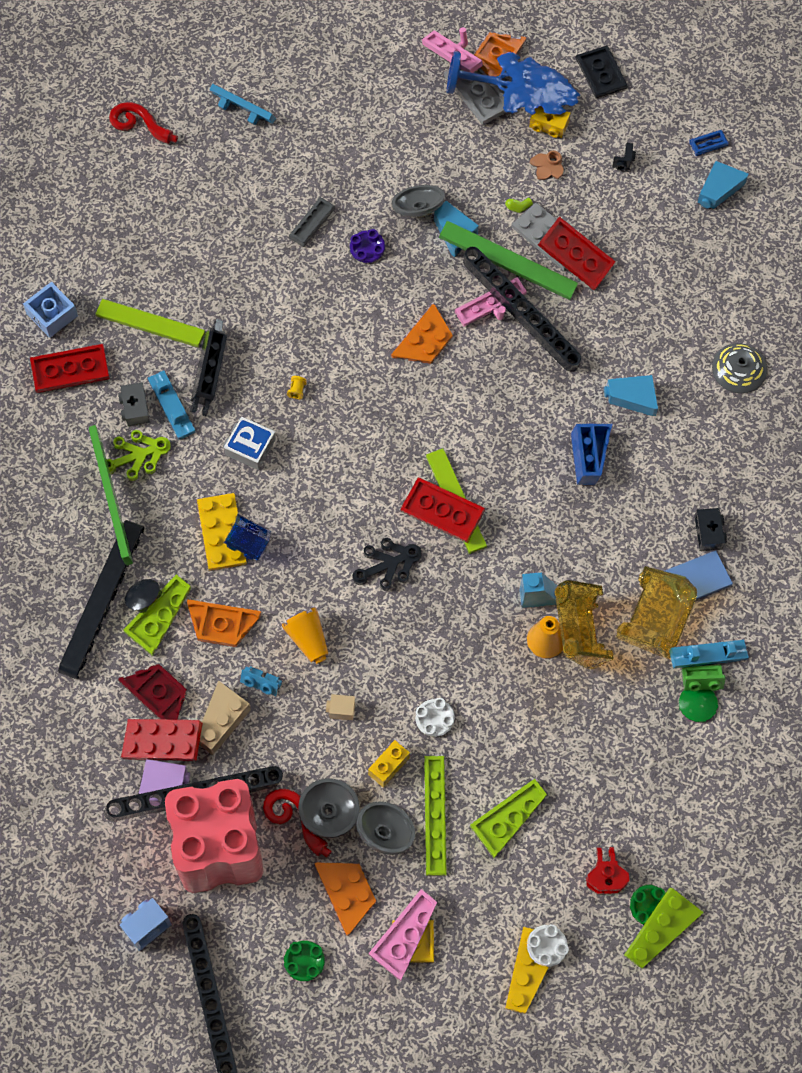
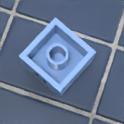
M50 282L23 303L26 314L49 338L78 317L75 305L53 282Z
M153 898L143 901L138 906L139 909L136 912L127 914L121 920L120 927L138 951L142 950L172 925L168 916Z

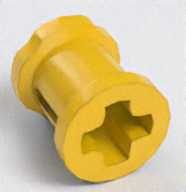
M292 376V383L287 391V396L301 400L303 399L302 392L307 384V380L301 376Z

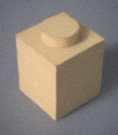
M331 694V701L327 700L326 712H329L330 719L353 721L355 696Z

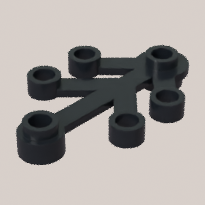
M383 538L381 541V548L383 550H392L400 553L394 557L376 551L373 546L367 545L364 548V556L384 562L366 570H355L352 575L353 582L357 585H363L367 582L368 577L387 569L385 577L380 581V588L388 591L391 589V581L397 565L405 561L403 569L398 572L397 578L400 583H406L409 580L412 564L419 561L422 556L421 548L416 544H409L405 547L393 543L390 538ZM385 542H389V543H390L389 546H384L383 544H384ZM372 550L373 553L367 554L366 551ZM414 550L416 553L410 555L409 551ZM361 573L364 576L362 578H358L357 574ZM405 574L407 577L401 579L400 575ZM388 582L389 586L384 587L382 584Z

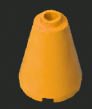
M314 607L311 608L312 612L307 614L306 611H303L286 620L287 624L282 623L281 625L311 663L315 661L316 664H319L327 659L328 650L317 608Z
M553 616L542 618L530 628L527 634V645L538 657L553 658L560 654L565 647V633L559 621Z

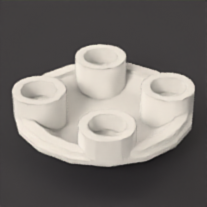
M442 698L427 700L416 709L415 720L417 727L428 736H442L450 731L454 725V711L449 703L445 702Z
M550 924L536 927L530 933L527 940V950L530 957L541 966L551 967L559 964L569 951L565 935L555 925Z

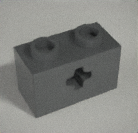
M143 382L120 386L121 393H118L120 404L124 406V410H121L122 420L127 422V426L150 423Z

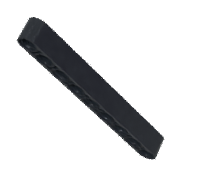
M477 247L467 248L463 259L464 266L565 370L570 372L577 370L581 362L580 353ZM469 256H474L476 259H475V260H471V259H469L468 257H469ZM480 269H486L488 272L484 273ZM497 281L501 285H495L493 282ZM510 294L513 298H507L505 295ZM518 307H523L526 311H520ZM536 320L538 324H532L530 321ZM543 333H548L551 337H545ZM555 346H561L563 350H557ZM568 359H573L576 363L572 364Z
M125 520L123 525L132 556L133 551L139 545V538L141 533H144L145 527ZM117 538L58 668V673L79 679L78 674L85 666L86 656L93 648L95 636L99 634L102 628L103 618H106L110 610L111 600L114 601L118 592L117 587L122 583L126 574L124 571L126 567H129V565H125L121 557Z
M270 766L117 798L107 803L104 815L107 820L115 822L166 811L165 798L172 790L186 787L204 789L218 782L233 779L244 781L250 793L270 789L280 783L283 778V772L277 766ZM268 773L275 774L277 780H270L268 777ZM249 777L257 779L258 784H250ZM157 798L160 805H151L149 799ZM129 803H138L140 809L132 810ZM111 806L117 807L119 814H111L109 808Z
M188 914L183 919L182 924L217 1073H222L221 1068L225 1063L232 1064L233 1068L230 1073H238L203 924L196 914ZM190 921L198 922V926L195 929L187 928ZM195 941H202L203 945L200 949L195 950L192 948V944ZM200 961L208 962L204 970L197 969V964ZM205 981L213 983L212 988L209 990H203L202 984ZM211 1001L217 1002L218 1005L213 1011H209L206 1008L207 1004ZM214 1022L222 1023L220 1031L214 1032L211 1030ZM221 1042L227 1044V1050L223 1053L216 1051L217 1045Z

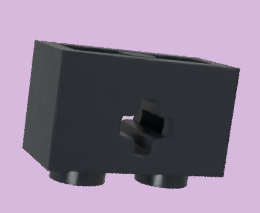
M720 508L697 509L694 518L699 551L722 550L724 544L727 543V534L723 532L724 516L720 514Z

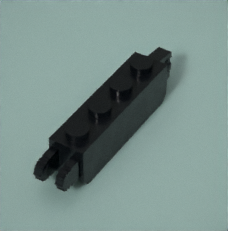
M219 319L214 321L213 327H209L204 335L190 400L192 402L191 412L193 413L197 411L198 404L203 405V416H207L210 403L215 397L227 340V333L222 331L223 321Z

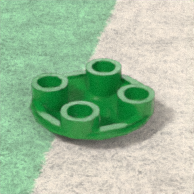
M683 690L681 693L679 710L687 719L704 723L716 714L718 699L712 690Z
M646 884L639 887L633 893L630 899V910L637 922L642 925L646 923L665 895L664 889Z
M310 941L293 942L284 956V967L287 974L301 982L317 978L325 965V956L322 948Z

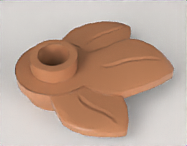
M553 150L547 154L539 153L532 157L529 162L537 167L536 175L539 180H545L551 175L559 179L563 174L562 156L558 151Z

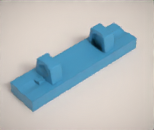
M212 83L209 90L221 98L218 103L221 109L226 110L230 103L250 112L247 121L253 125H256L260 118L271 124L276 120L272 113Z
M163 370L148 377L147 379L178 440L196 433L165 371ZM169 389V391L161 394V391Z
M744 640L672 647L669 650L673 669L737 662L749 658Z

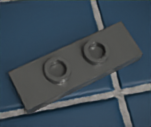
M320 197L289 234V239L304 247L335 210V205Z

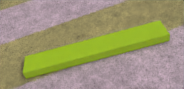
M105 299L101 300L96 311V317L199 348L205 334L204 329Z
M444 449L426 454V459L438 486L465 498ZM478 525L469 542H464L469 554L487 548Z
M424 756L426 876H446L444 756Z

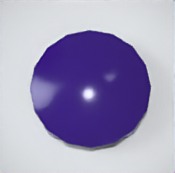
M371 229L352 235L349 246L350 252L356 260L370 263L378 260L384 254L385 241L378 234L377 230Z

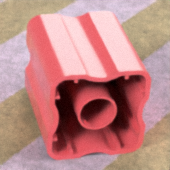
M240 779L221 781L209 788L186 787L172 790L167 794L165 808L167 820L173 832L171 844L173 864L184 888L188 892L209 891L226 883L235 885L249 884L261 879L263 863L256 836L255 812L249 788L244 781Z

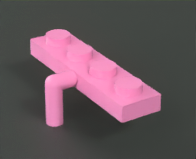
M464 27L459 29L461 42L455 44L435 30L422 39V44L450 63L453 52H461L460 69L463 71L474 73L483 66L481 59L463 49L468 45L467 32Z
M518 277L512 279L510 282L523 295H526L527 291ZM487 292L455 309V314L463 327L492 312L498 320H502L506 308L490 292ZM510 294L505 295L507 298H513Z

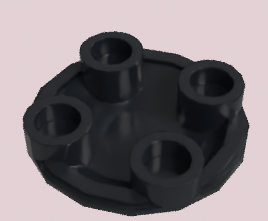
M143 579L136 582L126 592L124 598L125 605L131 610H138L139 613L146 612L149 606L162 595L159 584L152 579Z

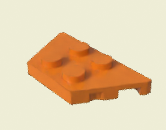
M489 32L474 56L482 60L483 66L480 68L487 76H499L503 68L500 66L497 58L508 52L518 54L526 41V37L521 36L520 39L511 38V35Z
M434 304L430 306L391 354L392 358L408 359V361H421L422 363L432 364L453 338L451 331Z
M187 599L196 637L201 642L237 647L261 617V611Z
M317 862L314 864L344 932L346 936H349L376 903V899L360 864Z

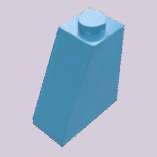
M715 161L700 192L697 203H700L704 208L715 209L746 184L749 174Z
M445 201L438 210L434 211V222L440 233L446 221H450L470 232L478 234L479 225L449 202ZM445 241L453 257L462 250Z
M652 375L608 379L607 386L604 387L605 398L608 397L609 404L656 416L658 405Z
M542 572L522 574L520 584L522 608L560 605L558 585Z

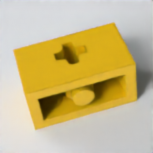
M542 106L535 108L536 113L531 115L529 127L536 132L548 133L553 138H562L570 120V112L547 114Z
M394 740L370 766L368 775L384 788L410 759V752Z

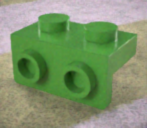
M721 665L693 666L681 669L684 691H716L724 689L726 678L722 673Z

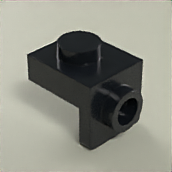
M626 143L624 157L614 156L612 168H616L619 171L630 170L631 161H635L636 151H633L634 143Z

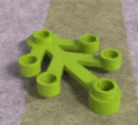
M140 430L132 431L131 438L133 442H142L149 445L146 448L125 442L124 438L120 436L114 438L113 444L116 449H124L132 453L115 460L107 459V463L111 464L109 467L110 474L116 471V467L135 461L133 467L126 472L127 478L130 481H135L138 479V473L146 456L153 454L150 461L145 463L144 469L147 474L155 473L156 465L161 455L167 454L171 449V443L167 438L158 437L153 439L142 435ZM136 434L140 435L139 438H134ZM118 441H122L121 445H117L116 443ZM160 443L164 444L163 447H158ZM153 466V469L148 470L147 467ZM132 472L136 473L133 477L129 476Z

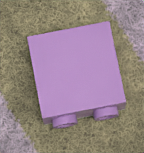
M146 759L139 794L188 784L190 773L185 765ZM157 798L149 799L151 805H160Z

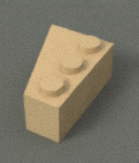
M220 681L217 683L203 718L199 743L211 755L216 753L251 711L250 704Z

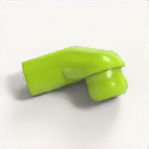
M510 198L506 200L505 205L509 210L521 213L531 207L533 202L530 198L522 202Z

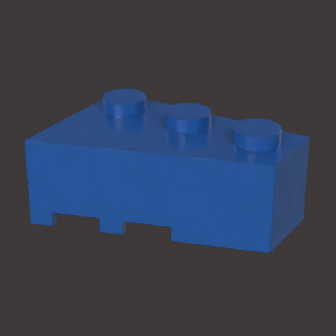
M576 424L572 430L571 440L577 485H596L601 477L613 424Z

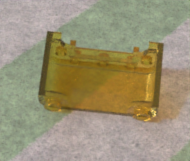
M645 566L638 578L643 591L630 623L623 622L618 626L616 637L628 644L670 659L669 650L678 645L695 603L697 589L684 576Z
M565 580L555 589L564 654L568 659L583 668L595 669L614 660L612 650H605L604 644H597L592 610L598 608L596 599L598 596L603 595L602 585Z

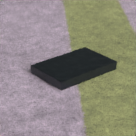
M608 45L575 56L595 99L628 88Z

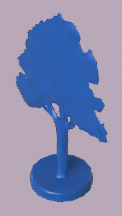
M453 52L446 93L454 94L458 78L494 84L504 91L503 109L505 112L515 113L518 112L517 109L525 107V111L532 115L536 113L535 108L542 106L547 114L565 113L566 110L563 109L562 105L574 106L579 102L577 97L580 96V93L568 83V79H565L557 70L548 66H541L531 57L518 62L520 56L513 52L500 55L497 61L503 69L501 74L495 77L459 70L461 52ZM510 76L512 81H504L502 78Z

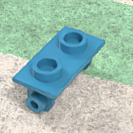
M246 666L245 669H242L241 683H244L247 687L259 689L265 694L277 695L278 688L282 685V680H279L280 677L268 673L265 677H262L263 671L252 666Z

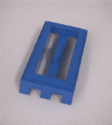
M722 129L689 140L695 156L726 147L729 144ZM716 136H720V137H721V138H717V139H714V140H712V139H711V140H708V141H706L705 143H702V144H699V145H696V144H695V143H698V142H701V141H704V140H707V139H710V138H713V137H716Z

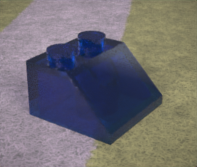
M237 514L224 543L227 544L226 546L233 551L238 550L244 553L243 555L246 558L258 561L269 543L271 531Z

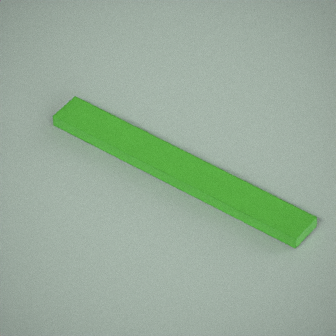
M446 221L439 235L440 239L463 250L472 246L477 247L493 264L566 299H571L578 284L450 221Z
M96 425L89 427V432L120 554L125 565L128 566L133 564L101 436Z

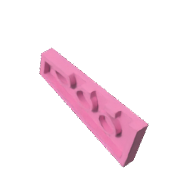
M421 889L368 953L369 956L400 981L425 931L437 901Z

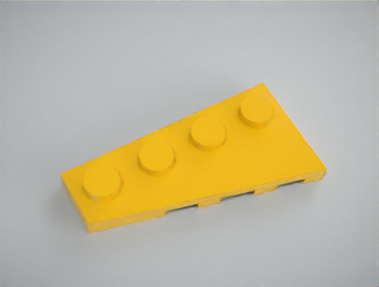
M523 927L505 1007L507 1010L526 1014L548 969L547 966L535 963L530 957L527 950V940L534 929Z

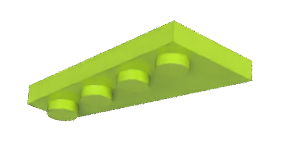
M176 574L161 590V597L156 599L146 612L139 613L123 629L124 633L153 657L189 594L191 586Z
M533 779L470 824V827L491 856L495 858L545 799L547 794L536 779Z
M669 888L624 956L638 967H645L704 912L675 889Z

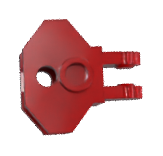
M609 847V861H603L602 848H596L597 863L595 868L586 877V887L597 895L618 894L628 885L629 873L618 865V861L615 860L614 847Z

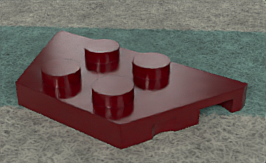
M160 664L118 679L119 683L158 719L178 720L187 689Z

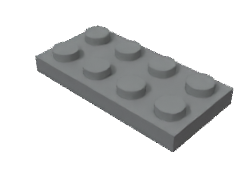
M481 68L474 72L476 74L486 75ZM447 70V71L444 72V77H445L447 80H448L449 70ZM458 78L455 91L482 125L506 113L503 109V93L496 85Z
M535 203L513 222L511 227L560 269L565 271L566 268L538 246V243L557 219L538 203Z

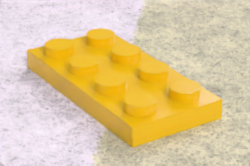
M230 493L197 499L209 571L246 565L235 494Z

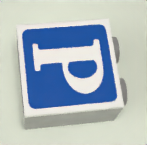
M241 417L239 422L234 424L231 436L224 442L225 455L259 470L276 440L275 431Z

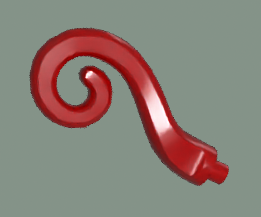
M123 102L114 106L110 111V123L117 130L128 131L135 126L136 116L131 113L134 112L142 117L148 130L158 141L169 144L170 141L176 143L178 140V136L173 135L172 130L159 126L149 111L140 104ZM123 112H126L125 116L128 119L125 123L118 121V116Z
M277 789L270 792L263 804L265 816L274 824L280 825L288 822L293 815L291 805L286 802L283 803L284 813L280 816L273 812V805L276 801L285 799L292 802L299 809L301 796L288 789ZM301 821L303 838L309 849L317 856L322 854L328 858L332 853L327 848L328 843L321 837L311 833Z

